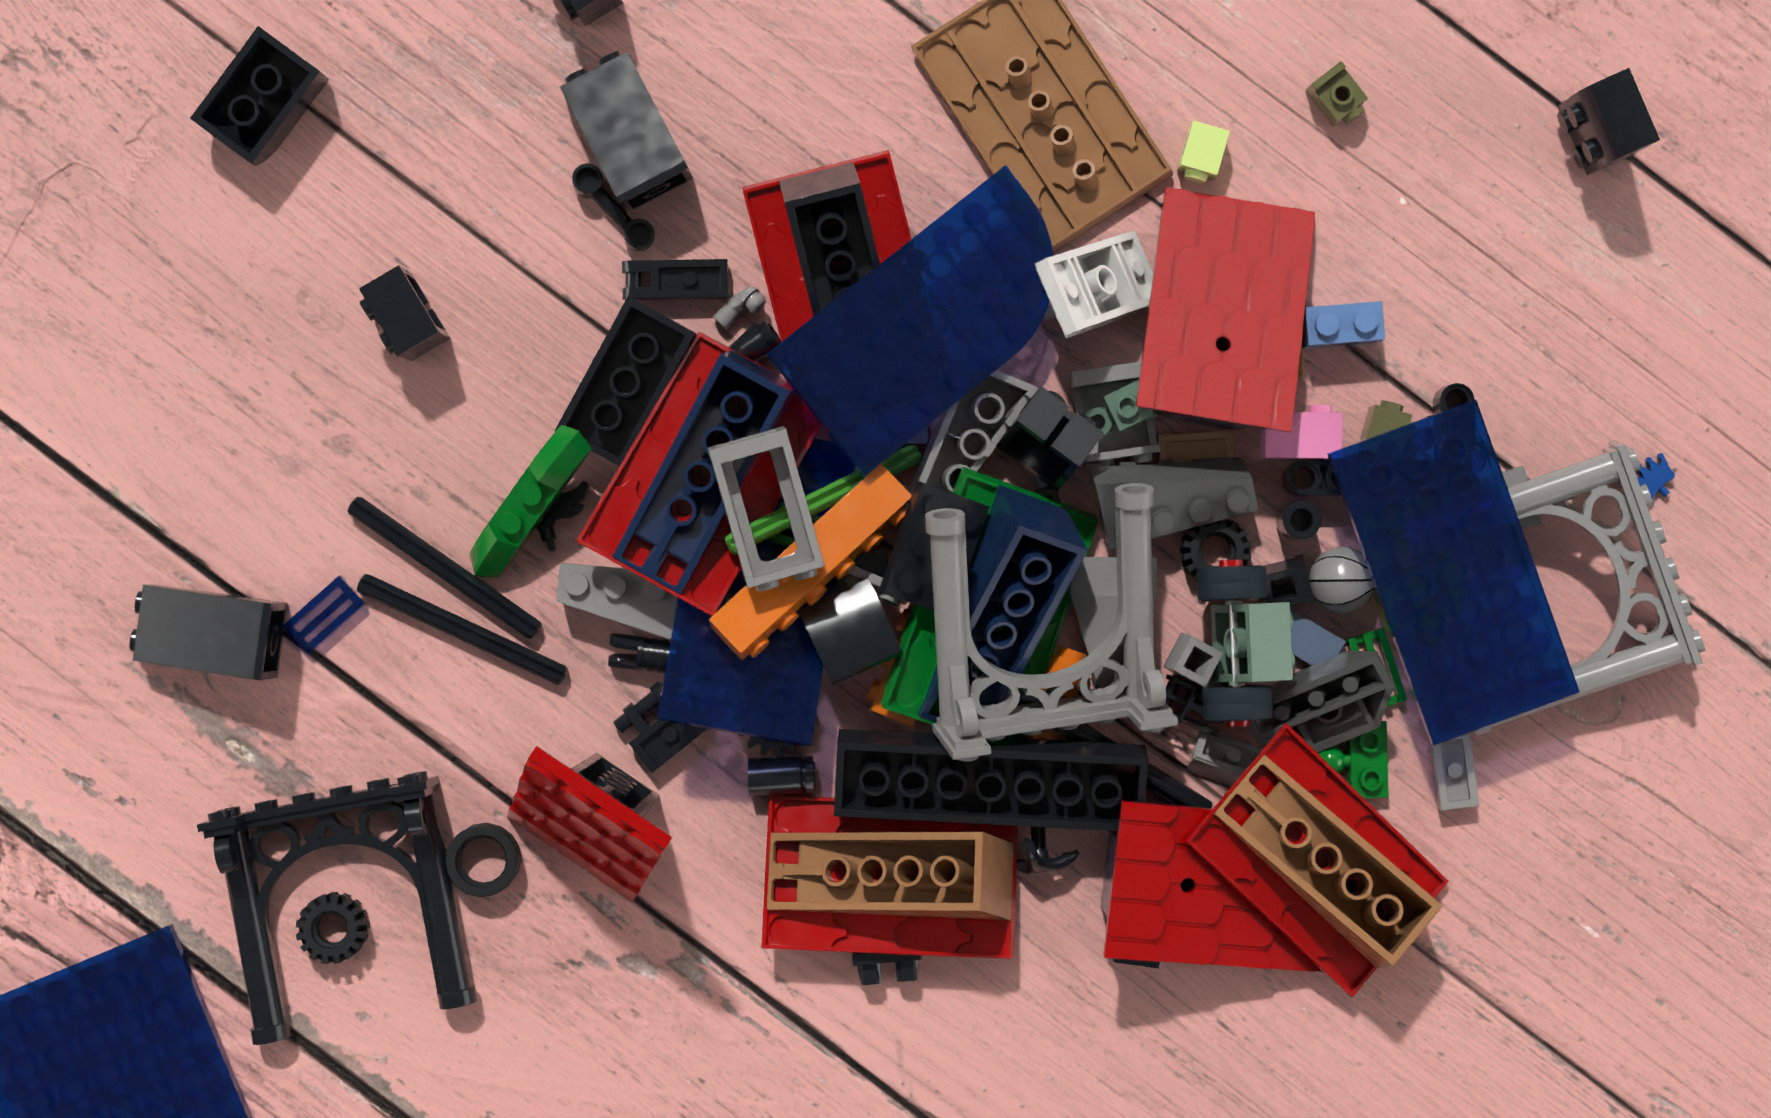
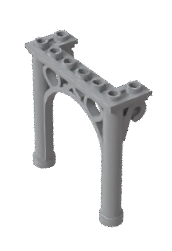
M1616 440L1608 442L1609 447L1602 449L1604 454L1419 519H1415L1413 516L1399 521L1412 557H1415L1429 550L1531 515L1548 514L1561 516L1578 523L1588 530L1602 545L1614 568L1618 585V609L1613 627L1603 644L1590 656L1579 662L1464 700L1476 736L1491 732V727L1681 663H1693L1695 666L1703 663L1699 653L1705 651L1704 643L1697 629L1694 630L1687 620V617L1692 615L1689 601L1685 593L1678 594L1674 580L1679 579L1677 567L1672 557L1665 558L1661 544L1667 542L1659 520L1652 521L1648 510L1649 507L1654 506L1651 494L1646 484L1639 485L1635 471L1641 469L1637 455L1633 448L1629 449L1624 443ZM1618 482L1622 493L1607 485ZM1590 491L1585 498L1582 514L1563 506L1554 505L1555 503ZM1601 496H1612L1618 503L1621 517L1617 525L1612 528H1603L1591 521L1594 502ZM1631 519L1642 550H1628L1622 545L1620 540L1613 543L1608 536H1617L1624 532ZM1622 558L1628 561H1632V563L1627 568V572L1625 569V565L1622 561ZM1648 565L1659 598L1652 593L1644 591L1635 592L1630 596V588H1637L1636 579L1638 573ZM1639 601L1651 602L1658 615L1657 626L1654 630L1647 633L1638 632L1627 622L1631 608ZM1667 630L1668 635L1662 636ZM1624 631L1637 641L1643 642L1609 655L1618 644Z
M1129 483L1117 486L1114 489L1118 607L1114 623L1108 635L1091 654L1081 661L1065 669L1046 674L1030 675L1009 672L996 667L979 654L973 643L970 630L965 513L958 509L944 508L932 510L925 514L926 533L930 534L940 713V717H936L937 723L932 724V731L953 760L957 759L968 762L978 759L979 756L991 754V746L987 741H999L1004 739L1006 735L1012 734L1037 735L1042 730L1052 728L1071 730L1077 728L1079 724L1091 722L1110 724L1117 718L1129 717L1141 731L1149 733L1161 732L1165 727L1178 725V718L1165 703L1166 688L1162 673L1159 669L1155 670L1150 512V507L1154 505V488L1151 485ZM1122 640L1124 665H1120L1115 659L1110 657ZM968 656L984 672L972 681L970 687ZM1100 666L1114 670V680L1108 687L1089 689L1087 687L1089 676ZM998 681L1008 687V695L1001 703L991 705L980 704V694L991 684ZM1075 681L1076 687L1082 693V696L1060 699L1067 690L1074 688L1072 682ZM1017 688H1022L1021 690L1025 695L1038 698L1039 702L1018 705L1020 693Z

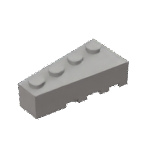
M560 563L557 602L706 652L710 650L712 628L710 627L709 619L712 617L711 615L625 568Z

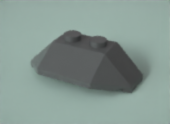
M1346 651L1293 673V680L1277 681L1271 685L1272 718L1250 720L1248 728L1258 744L1267 745L1280 728L1287 723L1316 752H1320L1379 728L1395 683L1377 651Z

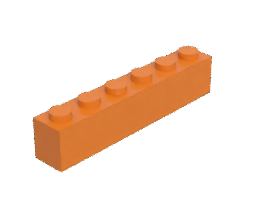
M880 463L813 524L824 562V567L816 569L817 575L798 581L794 580V576L778 580L779 586L757 592L756 587L748 588L746 585L709 619L710 627L741 660L749 654L754 658L769 644L770 641L767 637L777 628L784 631L797 619L798 614L796 611L806 602L812 605L827 591L824 585L834 576L838 579L844 577L854 567L855 562L853 559L863 550L869 553L876 548L884 538L881 535L882 532L891 524L894 527L902 524L911 494ZM795 541L777 558L793 554L796 550Z

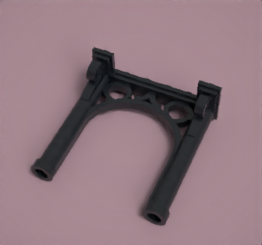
M427 771L415 772L398 777V783L391 785L389 778L366 782L367 789L354 792L352 785L329 789L330 796L317 799L315 798V792L292 796L293 803L278 806L277 799L254 803V811L241 813L240 806L230 807L207 814L208 821L197 824L198 832L203 831L204 839L214 837L215 861L220 873H225L253 1022V1028L250 1029L253 1045L273 1043L291 1037L269 923L271 895L282 874L295 861L311 851L331 845L354 844L380 850L397 860L408 871L414 880L420 898L440 1009L458 1008L478 1001L475 986L470 984L452 883L447 873L446 851L434 793L437 791L436 784L440 783L438 776L428 777ZM404 801V808L396 802ZM367 806L358 820V829L361 834L354 833L355 826L342 824L336 818L334 812ZM389 810L398 816V831L387 840L374 835L370 831L369 819L374 812ZM318 815V823L315 830L310 835L304 837L307 843L300 846L301 836L299 831L293 825L286 823V821ZM258 827L250 839L248 829ZM328 828L333 833H336L334 835L322 837L324 834H326ZM282 831L289 836L291 847L281 860L267 856L262 851L260 846L261 839L267 832ZM407 831L412 838L416 861L396 845L406 835ZM254 859L258 863L272 868L261 890H259Z

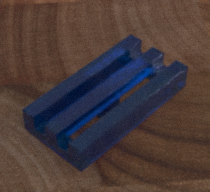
M339 575L290 618L283 627L307 654H310L367 603L346 583L344 577ZM338 588L344 592L300 632L295 628ZM350 599L353 602L352 605L310 642L305 639L347 600Z

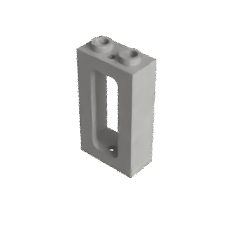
M782 426L708 447V453L747 587H756L757 592L765 591L779 586L778 580L794 576V580L798 581L817 575L816 569L824 567V562L786 428ZM764 451H769L771 454L796 543V550L793 554L770 561H762L759 558L733 467V460Z

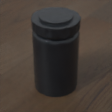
M805 756V759L802 757L748 758L749 796L802 794L804 791H806V794H814V788H816V767L813 756Z

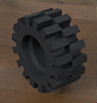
M1229 519L1188 529V532L1181 540L1183 542L1182 547H1180L1183 567H1186L1187 573L1196 578L1197 569L1219 567L1206 563L1201 555L1203 542L1211 536H1219L1227 541L1230 547V555L1227 560H1242L1243 566H1246L1251 559L1250 548H1252L1251 542L1246 537L1248 534L1239 527L1237 522Z
M338 892L323 894L310 901L299 914L301 917L296 921V928H299L296 938L297 941H302L303 945L300 948L303 952L308 951L311 954L309 957L314 961L320 959L321 963L324 964L334 962V964L340 963L357 953L363 947V943L367 941L368 934L366 933L370 928V921L366 922L365 918L368 915L366 909L362 911L359 906L361 902L357 899L354 901L350 899L351 895L346 893L340 895ZM334 913L340 915L345 920L347 932L341 941L329 942L321 936L319 923L324 915Z

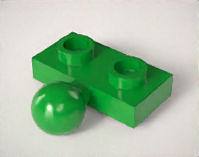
M1381 721L1379 728L1347 740L1346 753H1343L1336 746L1317 752L1337 773L1346 768L1347 782L1363 798L1388 797L1387 721Z

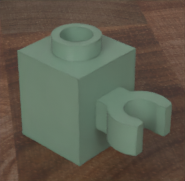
M1139 380L1104 396L1109 408L1095 407L1086 413L1090 418L1098 414L1105 418V425L1100 429L1104 432L1102 436L1112 432L1115 423L1119 431H1127L1163 414L1162 411L1135 407Z

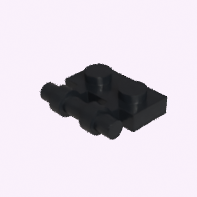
M671 675L662 683L657 681L649 688L650 693L635 705L632 702L623 709L624 713L613 721L616 728L622 734L633 725L640 734L629 742V745L652 773L713 725L690 695L676 704L671 695L682 686L674 675ZM661 704L667 713L650 726L644 716Z

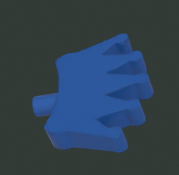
M1663 453L1657 455L1659 464L1654 462L1651 457H1647L1645 462L1648 463L1649 469L1640 464L1641 469L1638 470L1642 477H1637L1639 485H1647L1652 500L1657 491L1666 497L1670 491L1663 485L1675 478V474L1670 469Z

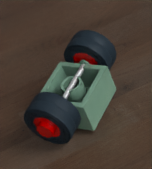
M1220 560L1219 567L1197 569L1198 600H1229L1225 601V605H1211L1212 647L1223 653L1214 670V682H1228L1229 686L1202 689L1203 719L1207 721H1226L1227 727L1250 726V720L1272 718L1271 686H1245V682L1293 680L1295 656L1291 644L1293 617L1290 612V602L1241 604L1239 599H1261L1267 597L1265 566H1243L1242 560Z

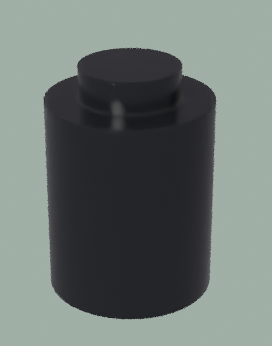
M1290 502L1279 510L1276 524L1279 532L1288 539H1307L1319 530L1321 515L1316 506L1310 502Z

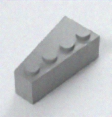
M970 358L963 359L908 492L912 495L916 481H920L953 493L962 467L978 471L1039 387Z

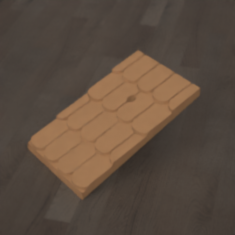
M981 0L911 46L921 66L1046 257L1090 230L1094 225L1096 226L1125 205L1156 187L1157 184H1161L1173 176L1171 167L1062 0Z

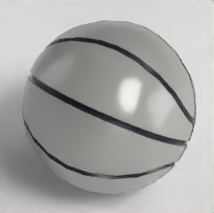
M1335 547L1324 552L1316 558L1310 569L1309 582L1313 598L1320 606L1336 614H1349L1361 609L1371 600L1376 589L1377 578L1373 564L1364 554L1350 547Z

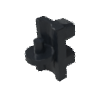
M853 953L852 960L853 966L858 968L861 984L873 985L882 983L881 963L895 962L897 982L917 980L918 960H922V956Z

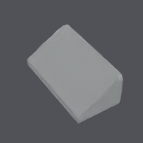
M1200 730L1187 765V771L1231 787L1263 749L1219 733L1218 737H1214Z

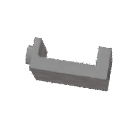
M1141 362L1071 372L1069 377L1074 411L1086 415L1089 410L1095 407L1109 408L1104 396L1139 380ZM1098 414L1091 418L1096 423L1097 428L1102 429L1104 427L1105 418L1102 415ZM1154 418L1127 431H1119L1115 423L1112 432L1101 436L1082 464L1101 463L1102 466H1115L1114 459L1129 457L1130 462H1135L1136 464L1153 461L1152 454L1161 452L1160 444H1157Z

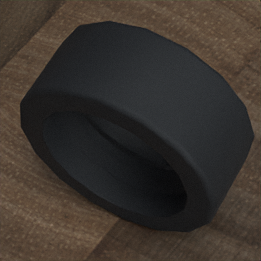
M491 823L474 824L457 834L450 843L445 859L447 873L454 885L468 895L476 897L495 895L507 888L519 872L521 864L519 845L513 835L500 825ZM486 837L493 839L501 845L505 852V868L500 876L493 881H475L462 868L461 857L463 850L469 842L476 838Z

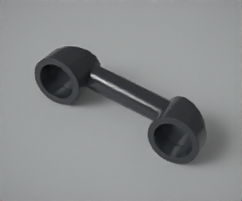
M589 163L579 165L572 175V183L576 193L586 199L592 198L624 232L625 244L629 249L640 252L650 248L655 239L653 226L644 219L632 220L602 188L603 176L597 166Z

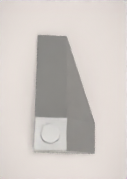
M1084 557L1068 586L1070 603L1075 608L1080 625L1078 630L1081 641L1085 642L1088 655L1108 635L1116 617L1118 607L1117 557ZM1152 558L1153 616L1157 590V558ZM1123 640L1110 656L1120 665H1124ZM1100 666L1091 674L1095 689L1108 687L1113 682L1115 676L1113 669Z

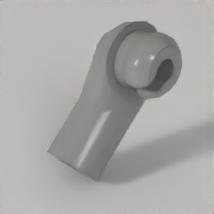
M751 286L746 287L730 298L713 318L727 330L747 308L751 313H758L764 307L766 299L763 295L759 294V289Z

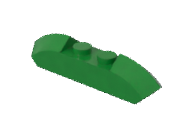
M561 425L555 431L488 522L470 551L475 577H500L588 457L592 448L578 430Z

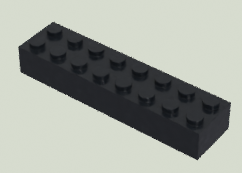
M839 729L836 755L834 816L1118 831L1121 800L1145 803L1148 754L1146 746L1139 744L1005 737L999 741H987L991 746V754L979 756L974 761L964 762L957 759L953 760L935 734Z

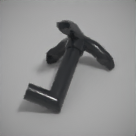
M1030 827L1031 840L1026 837L1021 844V850L1025 854L1027 861L1025 859H1017L1016 866L1019 872L1026 875L1058 871L1074 862L1080 852L1075 849L1072 852L1062 853L1059 857L1049 858L1048 850H1046L1045 827Z

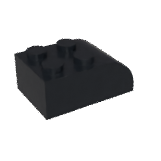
M258 26L190 119L249 163L257 166L266 161L279 148L329 79Z
M1630 68L1578 91L1558 105L1560 112H1558L1557 117L1560 127L1564 133L1570 134L1575 146L1572 148L1575 162L1579 168L1585 169L1587 175L1627 159L1660 140Z

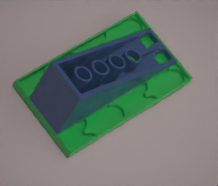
M962 467L953 493L990 506L967 570L970 630L973 643L979 654L998 668L1018 674H1045L1070 605L1068 586L1083 558L1087 556L1099 520L1096 515ZM914 604L900 639V647L903 654L897 656L894 660L884 686L881 704L883 709L933 724L937 723L936 717H940L934 610ZM968 656L970 687L972 681L984 672ZM998 681L991 684L980 694V704L991 705L1001 703L1008 695V687ZM1019 733V734L1006 735L1005 737H1006V738H1023L1024 735L1021 734V733Z

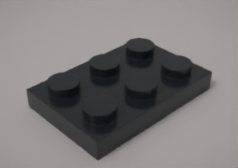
M916 481L879 592L934 610L930 534L926 533L925 514L932 510L944 508L958 509L965 513L968 570L990 506Z

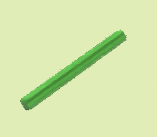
M910 444L806 495L805 498L810 516L812 517L834 506L880 463L893 476L917 465L922 460L918 447ZM785 506L750 523L755 545L791 527ZM729 533L725 537V543L732 554H737L732 533Z

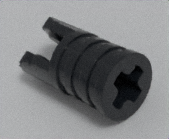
M610 634L609 643L611 647L637 651V655L613 653V655L608 657V666L640 671H658V673L666 672L675 675L679 657V642L666 639L658 640L657 638L649 639L643 636Z

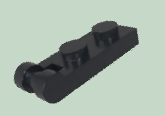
M727 259L622 261V274H626V288H622V300H626L628 296L637 301L729 298ZM651 273V287H641V274Z

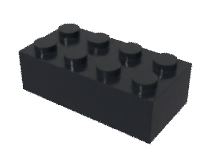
M628 296L555 431L561 425L578 430L592 448V452L620 467L697 334Z

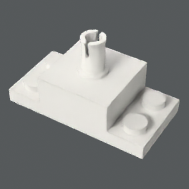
M1135 230L1057 254L1035 263L1041 283L1047 293V297H1042L1038 300V311L1047 321L1057 318L1066 339L1107 325L1130 313L1149 307L1153 272Z

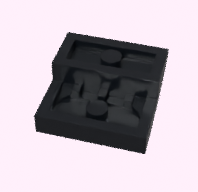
M869 578L798 610L832 686L903 654Z

